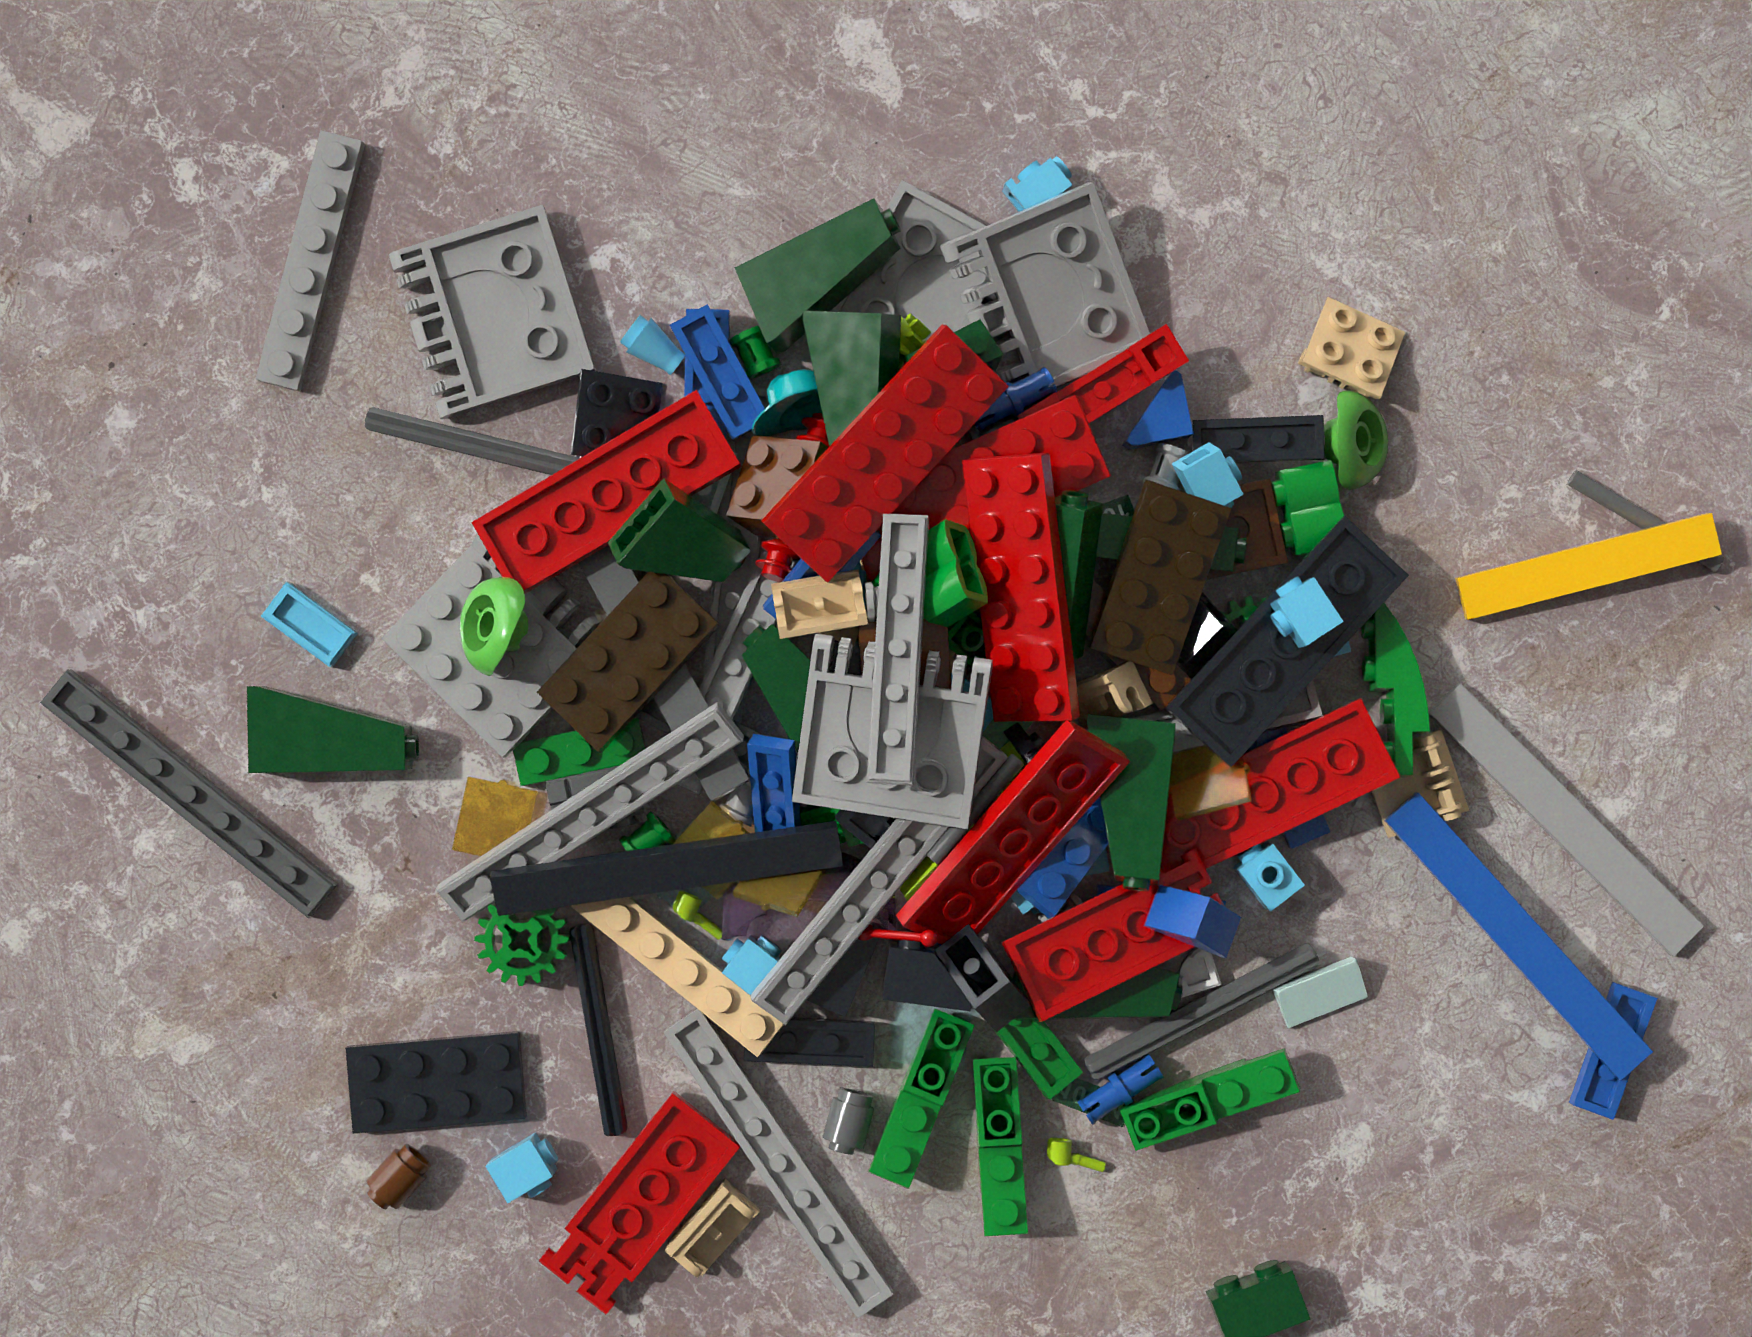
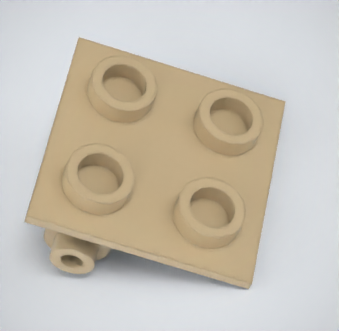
M1327 297L1308 347L1302 352L1298 364L1305 367L1304 372L1306 373L1310 371L1323 378L1327 375V382L1330 384L1335 379L1340 381L1339 388L1341 389L1348 385L1347 389L1361 393L1367 398L1380 399L1405 332Z
M1442 729L1413 739L1412 776L1398 778L1372 791L1387 838L1397 835L1384 820L1415 792H1418L1445 821L1459 818L1462 816L1461 813L1470 811Z

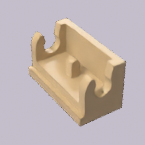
M858 570L836 573L828 583L820 576L771 584L780 639L868 624Z
M1131 661L1076 682L1080 710L1079 721L1085 729H1088V714L1119 717L1138 709L1146 708L1152 704L1139 673Z
M725 1178L668 1241L665 1252L695 1277L703 1276L749 1222L756 1217L760 1209Z

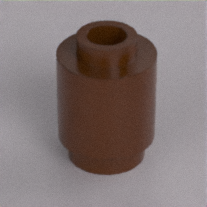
M405 1144L400 1150L394 1149L366 1180L370 1187L367 1194L382 1209L386 1210L389 1206L399 1209L427 1178L426 1172L430 1169L431 1164L417 1149L409 1144Z

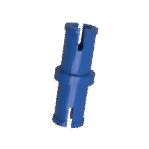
M1043 367L1040 371L1014 384L1007 382L1006 384L1009 387L974 424L976 428L981 432L986 427L1011 414L1017 417L1024 412L1025 407L1050 394L1056 393L1057 387L1055 384L1051 385L1054 379L1050 372Z
M1149 1054L1118 1076L1113 1073L1107 1077L1109 1082L1082 1100L1077 1101L1083 1111H1086L1096 1103H1100L1099 1107L1086 1115L1092 1125L1123 1103L1126 1106L1134 1102L1132 1097L1159 1079L1164 1078L1158 1067L1147 1075L1141 1076V1073L1155 1065Z

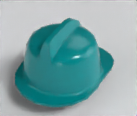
M797 370L788 374L778 375L774 378L767 389L769 406L754 420L752 430L754 435L770 436L789 430L806 429L801 423L802 419L812 417L813 413H822L814 371Z

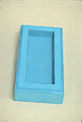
M286 582L261 615L262 618L331 668L334 667L358 634L290 582Z

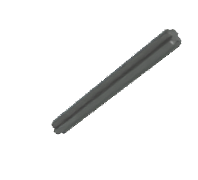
M375 407L369 408L365 418V428L369 431L553 475L580 459L575 456Z
M1304 943L1170 1013V1016L1162 1017L1087 1056L1084 1059L1085 1065L1094 1080H1099L1317 967L1320 963L1318 955L1309 943Z

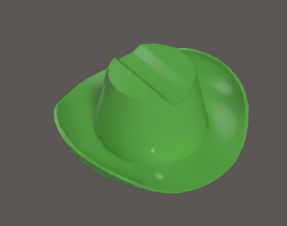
M1342 391L1337 396V418L1327 421L1324 425L1325 457L1327 460H1331L1332 463L1339 464V482L1344 488L1353 490L1370 483L1383 468L1388 454V431L1383 416L1370 399L1355 391Z
M495 577L482 581L471 591L461 612L460 635L464 654L473 668L486 676L493 674L505 652H513L520 649L519 644L528 633V618L523 611L525 594L521 585L512 578Z

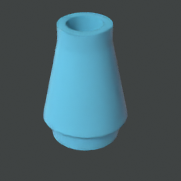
M641 315L638 316L620 341L621 344L628 348L626 353L664 370L669 375L675 371L685 357V354L676 347L652 318L648 321Z

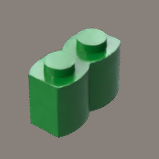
M1331 460L1275 472L1276 481H1271L1276 507L1281 506L1284 514V523H1280L1285 549L1290 548L1292 556L1309 553L1344 516L1340 504L1337 479Z
M947 519L929 529L924 618L930 623L944 627L953 625L988 602L986 584L976 565L977 554L972 537L966 526Z

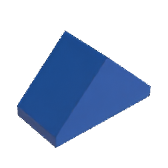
M1175 370L1168 375L1122 446L1132 450L1157 445L1158 442L1167 443L1186 439L1193 435L1182 374Z
M1159 885L1144 926L1225 959L1228 956L1241 917L1210 897Z

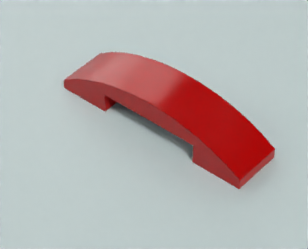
M1165 324L1017 417L1022 419L1073 395H1077L1090 424L1189 362V359L1168 325Z

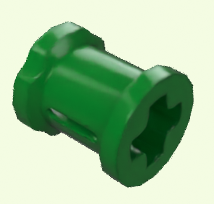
M759 325L747 329L729 340L732 347H737L747 369L745 373L749 380L763 376L782 365L779 358H774Z
M650 811L646 815L647 821L629 837L623 835L619 842L626 851L664 846L667 842L672 844L677 839L666 824L653 811Z

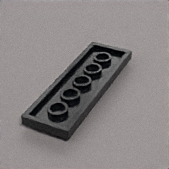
M1346 516L1341 517L1168 703L1165 709L1224 764L1232 767L1403 583L1409 574ZM1298 576L1303 583L1314 577L1344 622L1309 645L1298 648L1290 634L1284 637L1276 628L1271 619V614L1275 611L1270 604L1280 598L1276 590Z

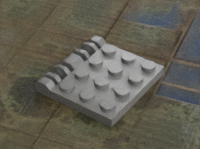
M901 180L886 208L892 210L901 229V232L895 234L901 249L830 312L884 313L902 315L904 319L911 313L931 331V334L925 338L926 340L942 324L947 325L953 332L969 325L970 322L966 312L982 305L984 299H987L989 302L997 300L996 296L993 293L974 302L962 304L959 295L965 289L990 282L985 268L972 272L967 277L953 279L950 269L969 259L979 257V252L977 251L956 261L946 263L940 245L981 229L986 225ZM1005 332L992 338L997 342L1002 339Z
M1094 182L1085 183L940 245L946 263L956 261L977 251L979 252V257L969 259L952 267L950 273L953 279H960L971 275L972 272L985 268L990 282L967 288L959 296L962 304H967L990 294H995L997 300L975 307L966 312L970 324L981 319L992 337L1009 330L1011 337L1001 339L996 344L1003 354L1016 348L1021 362L1001 367L995 371L1004 382L1026 374L1028 377L1045 367L1054 379L1051 385L1055 384L1057 387L1091 372L1150 334Z
M543 205L402 248L389 254V259L395 273L421 267L424 264L427 266L398 276L396 280L399 288L410 289L430 280L435 293L416 297L406 302L404 306L407 314L430 310L438 305L440 307L439 312L414 319L410 322L418 351L426 352L450 343L452 346L451 350L424 358L422 361L424 370H438L457 361L461 374L436 381L430 386L432 395H443L463 387L466 390L435 402L440 419L459 416L473 409L580 376L581 369L596 371L551 225Z
M477 535L471 546L381 639L502 758H506L553 710L537 691L598 627L599 621L593 615L584 619L572 632L569 639L561 633L559 628L576 614L580 602L574 597L569 598L549 620L546 615L567 593V590L555 578H552L525 594L523 611L528 618V633L522 638L519 644L520 649L513 652H505L491 676H486L477 671L469 663L463 651L460 635L461 612L467 597L479 583L490 578L502 577L492 558L489 561L487 560L490 554L479 535Z
M816 633L811 654L792 802L968 829L970 826L993 660L974 658L969 692L963 691L968 659L967 656L957 655L956 660L953 662L951 689L935 687L941 665L940 654L937 651L929 650L924 684H919L914 785L871 784L867 782L875 642L869 641L865 648L863 676L847 674L853 653L851 639L841 637L834 672L830 671L833 659L835 637Z

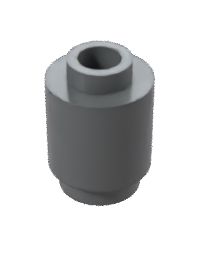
M840 1087L838 1097H833L822 1136L825 1140L830 1141L829 1149L848 1155H853L855 1148L864 1149L874 1112V1107L871 1106L872 1095Z

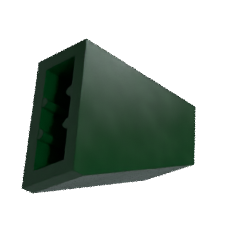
M665 478L608 541L617 564L623 568L724 582L733 571L739 569L751 551L740 529Z

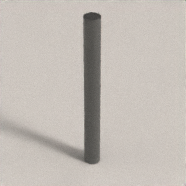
M1577 470L1573 472L1567 482L1568 486L1641 529L1666 524ZM1719 555L1697 562L1716 572L1722 565L1724 557Z

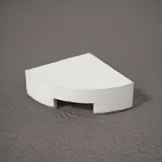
M1194 948L1184 958L1178 971L1180 974L1178 985L1183 986L1182 997L1221 985L1212 954L1200 948Z

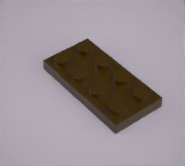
M1146 479L1088 647L1173 675L1231 508Z
M648 572L542 685L537 693L591 746L602 753L721 625L669 575Z

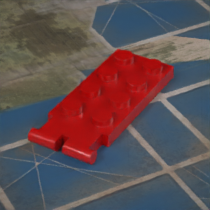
M1195 848L1180 856L1184 864L1164 874L1161 871L1159 885L1202 895L1199 889L1213 882ZM1123 884L1001 942L1039 1022H1043L1195 947L1144 926L1158 885H1150L1149 891H1134L1124 889ZM1218 893L1209 896L1224 906Z
M673 1091L564 1228L570 1233L567 1239L556 1252L549 1247L538 1261L567 1285L577 1273L580 1274L585 1280L576 1292L606 1315L616 1303V1300L611 1297L612 1293L624 1278L628 1279L631 1283L635 1280L737 1152L740 1145L733 1137Z

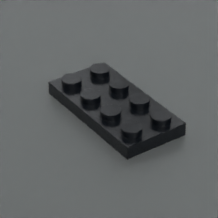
M520 1031L349 1045L345 1048L353 1134L520 1120L527 1117Z

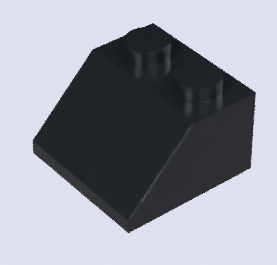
M889 939L882 986L883 1000L971 1011V1003L935 953L936 949L933 946L926 947L917 941Z

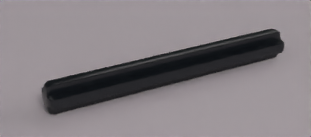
M579 924L571 927L569 933L603 1131L606 1136H618L626 1133L628 1126L594 928L592 924Z

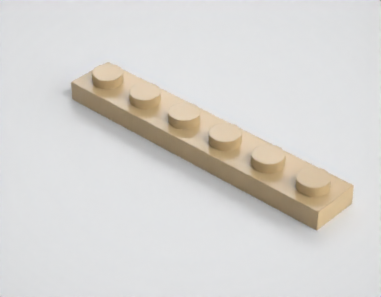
M632 897L571 905L573 909L756 1057L762 1054L784 1026L782 1022L752 1002L750 995L722 974L723 970Z

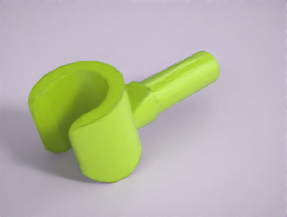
M680 890L673 903L674 912L682 919L701 926L717 940L721 939L724 931L703 914L697 912L702 899Z
M1057 1137L1048 1139L1047 1156L1056 1165L1068 1166L1072 1164L1099 1172L1104 1171L1105 1162L1078 1153H1071L1072 1140Z

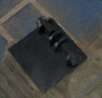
M581 369L570 455L581 458L658 413L663 383Z

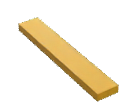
M1705 513L1456 577L1455 580L1465 619L1469 620L1722 555L1713 515L1712 513Z

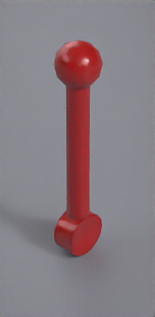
M871 924L858 937L861 941L869 940L872 937L917 941L926 947H932L937 942V934L929 929L922 933L873 929Z

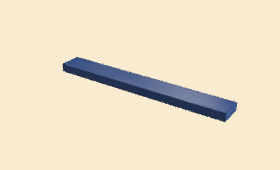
M1418 792L1410 796L1384 820L1618 1080L1624 1079L1653 1053L1640 1036Z

